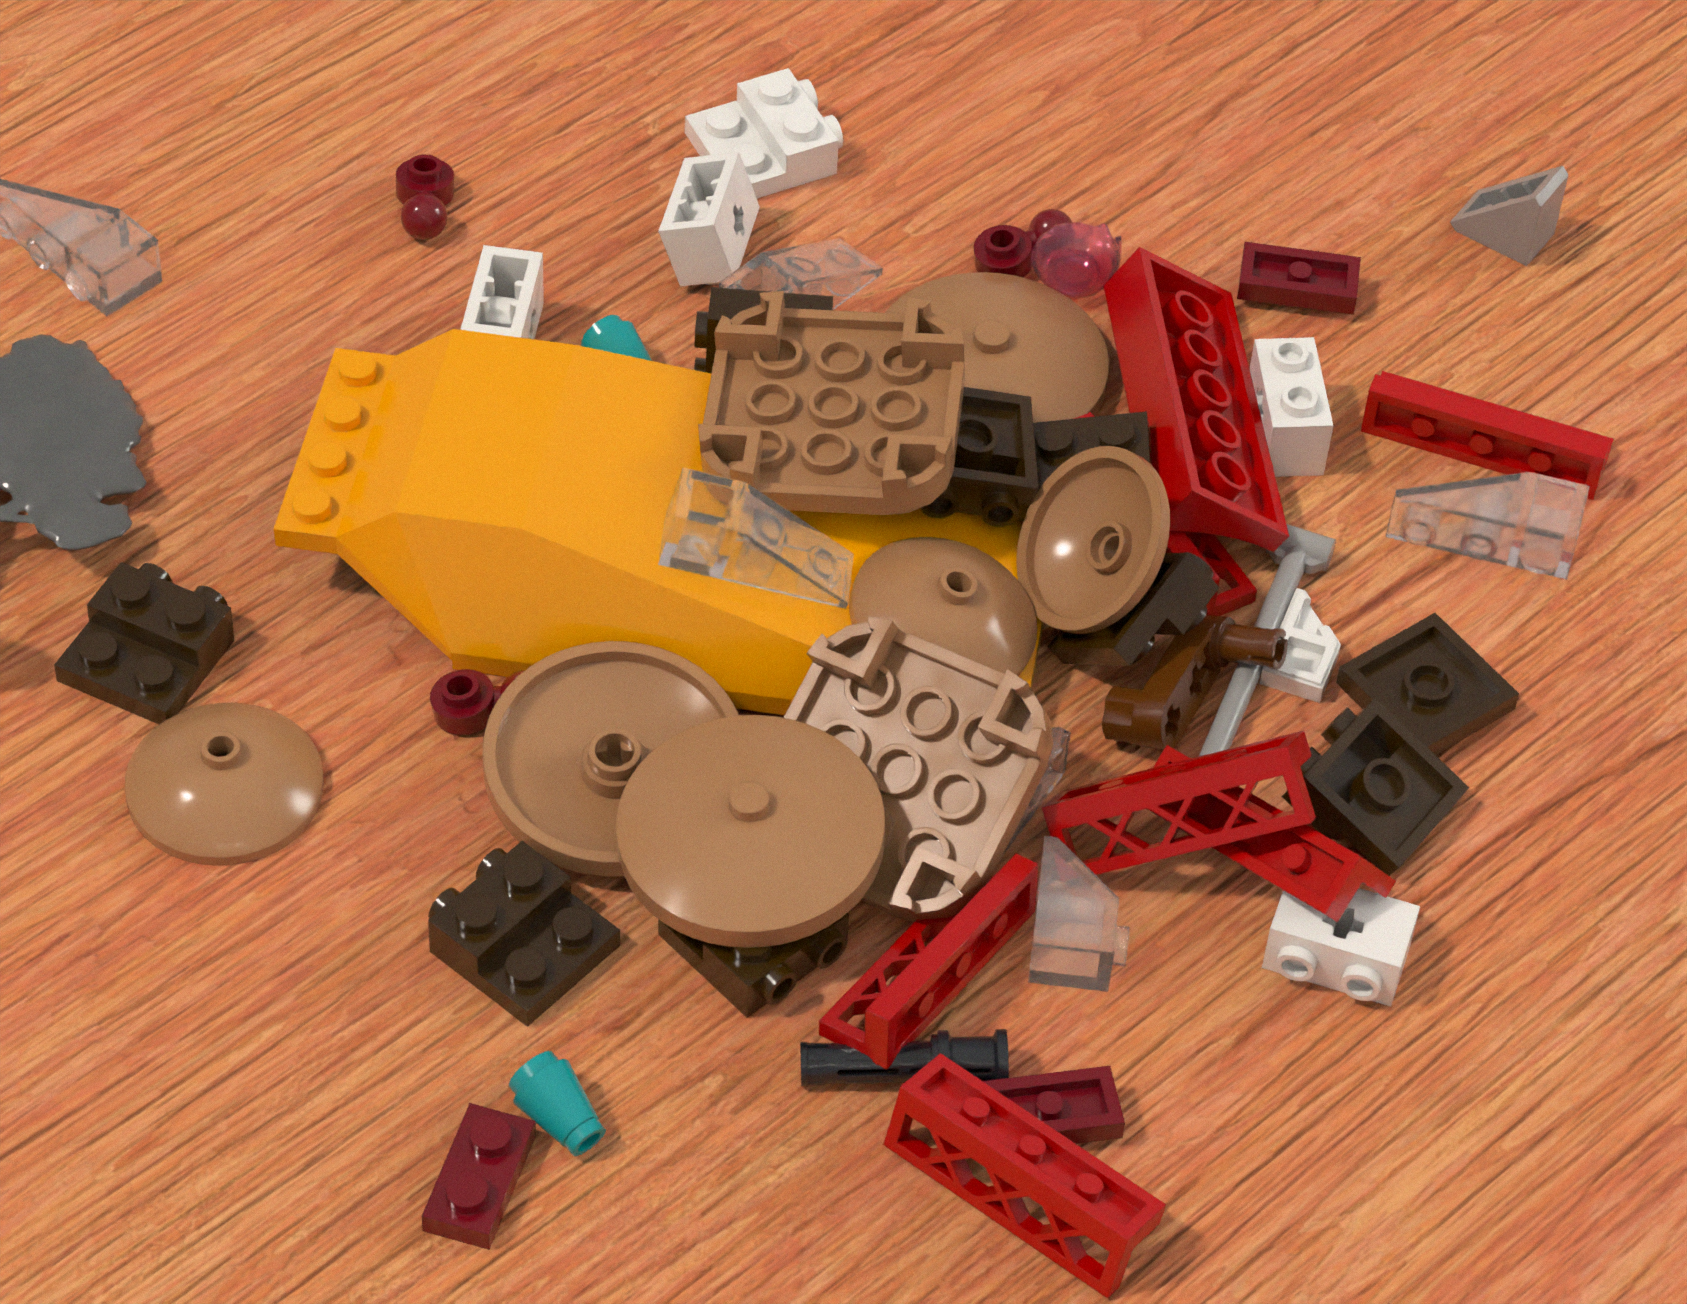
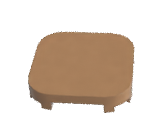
M784 291L760 293L759 305L739 312L731 320L726 316H721L714 332L716 352L703 424H698L703 477L714 493L732 504L756 509L893 515L910 513L927 506L947 489L954 472L965 384L964 341L962 327L954 328L950 322L932 313L931 301L907 296L905 314L785 308Z
M868 616V622L848 625L828 638L821 634L806 653L812 660V664L784 718L809 724L837 738L863 761L878 785L885 811L884 854L872 885L860 901L897 918L913 922L917 919L948 918L956 915L990 881L1047 769L1053 748L1051 720L1029 684L1007 669L1005 674L904 632L898 629L893 620Z

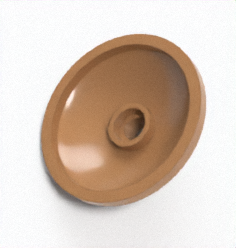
M1099 446L1082 451L1065 461L1040 487L1033 503L1027 510L1021 527L1016 562L1018 581L1028 594L1036 617L1042 622L1061 631L1073 634L1095 632L1114 624L1124 617L1149 590L1163 563L1170 529L1168 496L1162 479L1154 467L1143 457L1126 449L1114 446Z
M914 537L890 543L877 550L864 562L850 592L849 614L852 625L868 622V616L893 620L898 629L1004 674L1008 669L1019 676L1028 664L1035 648L1038 630L1037 619L1032 602L1023 586L1007 568L993 557L975 547L958 541L938 537Z
M245 703L207 704L185 710L168 718L151 730L139 743L130 758L125 774V795L128 810L141 834L155 847L173 857L192 863L213 866L251 862L273 854L290 844L313 820L321 803L324 785L322 762L319 753L303 729L282 714L261 706Z

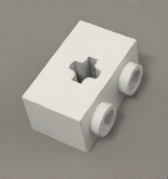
M739 152L684 158L658 231L680 286L717 285L736 280L760 207Z
M484 245L460 330L535 339L544 304L543 253Z
M1314 337L1255 339L1250 373L1275 477L1324 475L1333 431V421Z
M1358 888L1337 923L1283 891L1269 930L1262 968L1280 973L1290 980L1307 981L1346 993L1357 1000L1373 1001L1391 1007L1410 949L1420 906L1388 896L1385 898L1378 893Z

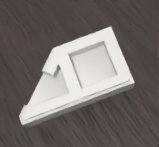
M1296 588L1280 626L1281 629L1286 631L1284 639L1288 640L1285 661L1282 667L1277 670L1263 666L1259 684L1320 703L1338 660L1341 643L1329 626H1323L1310 606L1311 598L1307 592Z

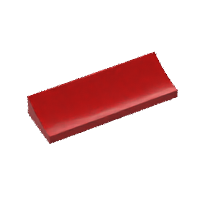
M1138 247L1103 287L1129 413L1147 411L1151 463L1162 479L1168 496L1170 508L1169 531L1221 535L1246 541L1274 552L1289 537V532L1232 293Z

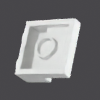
M789 68L737 83L736 101L685 116V134L700 156L732 152L740 153L756 198L837 174L838 149L843 146V134L837 119L833 115L822 117L817 110L818 99L812 83L808 79L797 81Z

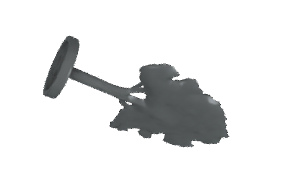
M40 334L16 341L12 344L10 353L0 357V490L11 494L13 499L7 504L0 506V522L32 523L35 525L38 533L55 542L58 547L68 551L87 549L106 541L120 538L132 525L128 515V506L121 503L106 505L100 501L114 495L132 494L145 487L147 483L142 472L136 466L137 456L129 452L141 442L142 436L139 435V429L143 424V416L136 412L137 406L132 401L131 395L124 391L122 381L112 378L108 369L100 364L94 353L88 349L85 341L77 340L73 344L63 343L51 335ZM22 511L27 512L28 515H19L18 513Z

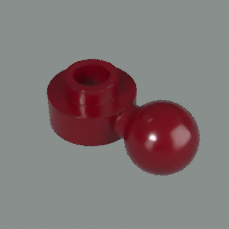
M417 155L403 162L396 170V197L403 204L400 216L404 230L413 238L430 240L442 233L447 224L448 216L445 206L451 202L454 196V171L449 164L435 156Z
M1047 209L1035 215L1027 231L1011 225H998L984 230L976 238L973 247L976 271L1008 274L1024 278L1033 266V253L1040 252L1044 255L1054 256L1065 252L1071 246L1075 236L1072 220L1060 210Z
M471 669L456 670L442 676L434 684L430 692V702L436 723L442 730L454 735H469L486 728L491 711L499 697L525 670L512 673L503 681L501 686H493L491 680L485 674Z

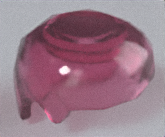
M1080 222L1058 224L1039 236L1031 252V263L1036 275L1044 285L1060 292L1066 297L1080 299L1094 296L1104 289L1103 285L1119 269L1122 257V237L1117 236L1114 240L1108 226L1104 223L1096 227Z

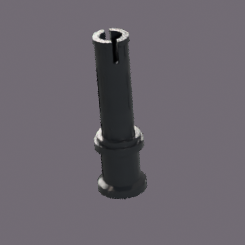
M996 1029L993 1036L951 1037L948 1030H938L937 1034L930 1035V1040L907 1043L887 1070L875 1064L867 1055L844 1044L800 1042L801 1086L905 1083L940 1053L982 1081L1009 1078L1007 1030Z

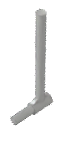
M1287 524L1289 537L1274 552L1266 550V553L1271 556L1274 563L1280 566L1254 627L1280 628L1303 573L1313 574L1319 571H1327L1334 552L1336 539ZM1237 664L1199 756L1230 749L1262 673L1263 666Z

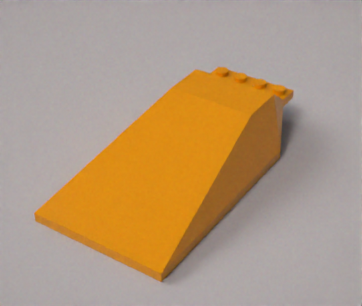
M452 329L396 356L335 348L273 531L276 546L338 554L452 661V668L455 670L471 669L484 674L508 677L514 672L528 669L547 656L574 646L605 641L642 643L673 652L703 669L724 689L736 709L785 715L812 664V660L806 654L821 634L828 638L844 627L852 625L849 614V598L852 585L860 568L873 553L890 543L914 537L945 538L970 545L990 555L1007 568L1018 580L1017 545L1023 521L1016 520L1008 526L994 527L985 523L982 515L955 512L945 518H932L925 515L921 508L903 514L868 515L756 509L732 504L713 492L704 479L702 471L698 424H703L711 373L579 345ZM1037 617L1038 630L1035 648L1028 664L1018 676L1026 681L1031 689L1044 624Z

